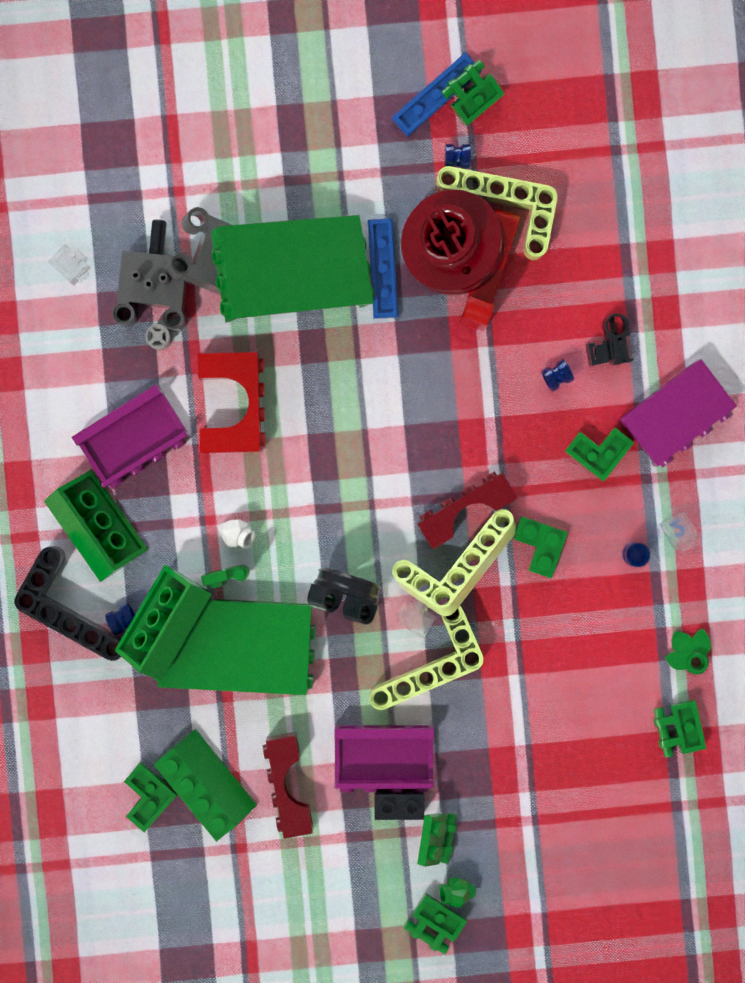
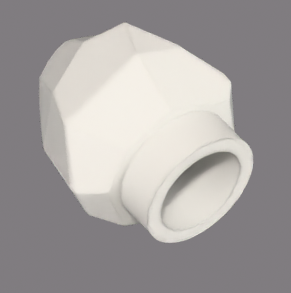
M229 520L221 523L219 526L223 541L228 547L247 549L255 538V532L242 520Z

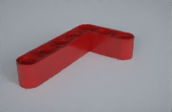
M497 208L495 213L499 217L505 232L506 246L504 257L495 275L485 285L469 293L460 324L481 331L485 330L490 321L494 308L493 301L520 219L519 215Z

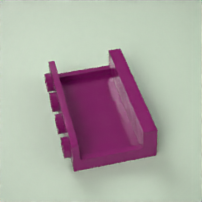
M699 359L627 412L618 421L623 428L626 427L642 447L651 459L653 467L661 465L663 468L674 460L672 455L680 450L683 453L693 446L692 440L700 435L702 438L713 430L712 425L718 420L722 423L733 415L732 410L737 406L702 359Z
M154 385L71 438L76 446H80L101 480L102 487L107 488L110 486L111 489H114L124 483L122 478L131 473L132 476H135L145 470L144 464L151 460L153 463H156L166 456L165 451L172 447L174 450H177L187 443L186 438L190 435L158 385Z
M335 725V789H340V792L344 793L354 792L355 789H364L365 792L369 793L379 792V789H389V792L397 793L403 792L404 789H414V792H428L429 788H434L433 725Z

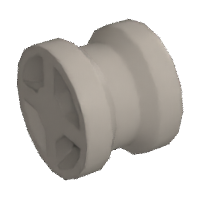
M153 324L146 331V342L156 350H165L172 342V333L164 325Z

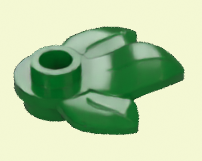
M698 630L693 637L683 632H673L671 644L674 651L665 656L670 667L676 670L686 669L694 675L704 673L709 665L707 654L711 649V641L705 630ZM696 657L699 658V665L693 666L692 660Z

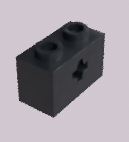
M379 789V792H374L375 820H424V792L404 789L403 792L396 793L389 792V789Z

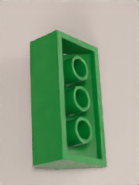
M92 469L59 487L44 500V503L100 582L148 550L106 488L102 487L101 481Z
M164 565L114 651L138 672L162 681L212 593L192 579Z
M196 728L159 757L153 764L216 842L236 827L257 806V803Z

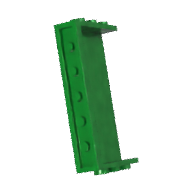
M360 215L218 226L211 231L214 249L212 250V261L217 268L216 287L221 293L220 312L225 318V323L248 317L350 306L363 308L374 303V289L371 286L369 277L371 268L366 258L365 250L367 243L365 237H363Z
M209 598L162 681L155 678L154 681H158L157 687L307 695L308 689L313 687V674H309V664H314L315 651L310 649V640H315L316 625H311L312 607L304 603Z

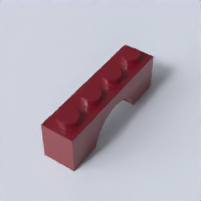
M495 471L482 478L484 483L480 486L475 487L472 484L461 491L463 496L454 500L451 497L440 504L442 508L435 513L429 510L419 516L421 521L416 524L432 550L454 537V520L464 507L478 503L498 511L518 499L503 473L498 475Z
M292 732L267 737L266 744L262 745L264 758L269 759L271 767L267 769L269 784L273 783L275 793H271L273 807H278L279 817H276L277 830L283 833V839L313 834L314 827L310 805L295 799L289 793L285 782L287 771L300 760L301 756L297 733Z

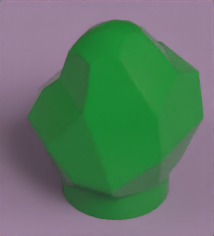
M451 877L447 880V883L440 884V899L443 904H450L452 907L461 908L469 900L475 898L476 888L473 884L468 883L466 879Z

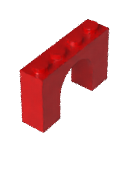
M258 352L198 353V378L200 380L229 379L236 381L244 387L249 399L247 413L236 425L225 428H200V453L262 452L261 447H266V433L261 432V422H265V407H260V397H265L264 383H260V373H264V358H259Z

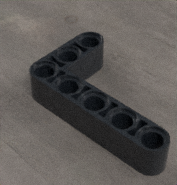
M49 546L42 549L15 596L14 604L16 608L107 660L116 661L120 659L121 656L119 654L114 655L110 652L109 644L111 642L119 644L122 637L46 596L66 557L64 550L58 546ZM50 550L57 554V562L55 564H51L47 560V554ZM37 572L45 576V583L42 586L38 585L35 581ZM25 594H29L33 598L31 607L23 603ZM47 606L52 607L55 611L53 619L47 618L44 613ZM68 618L76 621L77 627L75 631L67 628L66 621ZM89 630L97 632L99 638L97 643L89 641L87 637Z

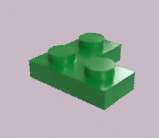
M616 428L611 430L600 446L579 432L564 452L604 482L634 442Z
M520 516L513 539L535 547L528 571L552 579L568 532Z
M142 762L124 780V783L141 797L126 817L145 833L178 795L175 790Z

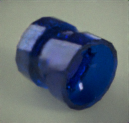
M445 144V167L458 166L461 169H470L471 145L462 144L460 147H457L454 144Z
M564 359L556 362L553 368L547 367L541 370V374L552 392L559 389L560 384H568L575 380L570 367Z
M630 542L624 546L622 558L630 566L643 567L650 560V551L642 543Z
M126 603L120 606L118 611H111L105 614V619L113 634L117 636L123 633L124 629L130 625L135 613L132 607Z

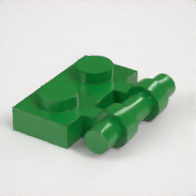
M480 60L476 61L473 65L469 64L465 67L464 72L456 79H451L447 83V87L441 91L442 96L446 100L453 94L457 97V100L450 106L466 126L505 94L491 74H487L483 78L479 75V72L485 68ZM469 80H472L474 86L464 92L461 87Z
M238 565L205 573L201 576L203 586L210 585V588L213 589L225 586V584H228V579L245 580L250 574V569L246 565Z
M694 699L671 704L672 715L665 716L663 707L653 709L655 718H653L654 725L658 727L660 736L658 743L659 747L663 749L664 757L673 756L672 747L679 745L682 754L707 749ZM674 724L677 736H669L667 725Z
M434 813L424 815L418 865L427 867L438 865L440 862L449 864L450 855L454 851L452 841L453 835L457 831L458 824L455 823L457 814L447 813V815Z
M425 892L412 912V916L419 920L418 923L414 924L407 920L403 929L410 932V936L417 940L419 938L427 943L433 951L438 950L445 955L450 946L445 944L443 940L446 937L454 942L467 923V919ZM427 925L437 931L435 936L424 930Z

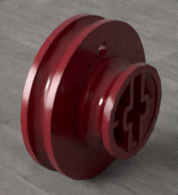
M464 190L440 191L422 200L408 216L401 236L402 256L408 270L425 287L444 295L467 294L485 285L500 267L506 246L504 228L497 214L484 199ZM455 222H460V223H461L460 225H461L462 228L465 230L466 234L461 230V228H460ZM445 225L453 234L451 237L458 248L457 252H454L449 247L451 244L442 229ZM433 244H434L444 255H441L440 252L433 246Z

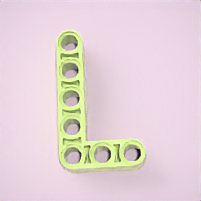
M446 166L439 171L436 185L440 191L464 190L476 194L488 202L529 209L530 215L523 252L530 260H538L546 253L557 203V192L553 187ZM451 175L455 182L452 185H445L441 177ZM469 179L476 180L479 187L476 190H470L466 186V181ZM493 184L500 185L503 193L499 195L493 194L490 186ZM516 189H523L527 194V198L523 200L518 199L514 191ZM542 193L548 194L551 198V203H541L539 195ZM543 218L546 221V228H537L534 224V219ZM531 242H538L542 247V251L540 253H533L529 248V244Z
M507 510L496 511L441 582L411 562L401 560L392 569L397 584L442 616L452 615L515 535L516 524L513 515ZM502 522H509V525L504 528L498 527ZM489 540L495 541L492 546H484ZM472 560H480L475 566L469 565ZM404 572H411L407 578H400ZM457 579H465L463 584L459 586L454 585ZM423 585H430L427 591H419ZM441 599H450L447 604L439 605Z
M461 606L458 607L459 613L455 619H448L446 616L441 615L456 651L373 687L370 691V703L374 708L378 710L387 709L481 667L483 655ZM460 629L468 631V638L463 642L455 639V634ZM469 652L478 654V660L474 664L465 662V656ZM453 662L456 666L454 672L445 674L442 671L444 663ZM426 671L433 675L432 681L427 684L419 680L421 673ZM402 681L408 682L410 690L407 693L398 692L396 689L398 683ZM383 691L388 695V698L384 703H378L374 700L375 693Z

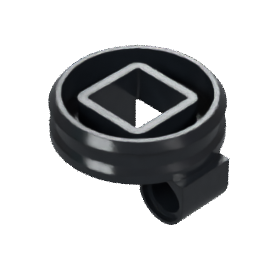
M324 567L318 569V576L314 580V584L311 583L307 597L310 607L333 613L339 608L344 594L347 595L343 605V616L345 619L364 625L370 624L374 620L378 605H375V603L378 604V595L380 590H382L380 585Z

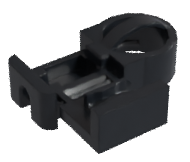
M620 313L606 316L602 322V330L605 336V341H602L603 344H585L589 366L604 363L619 365L632 362L634 358H629L626 336H630L628 319ZM614 316L620 318L623 323V329L619 334L616 332ZM608 322L610 323L611 332L608 329Z

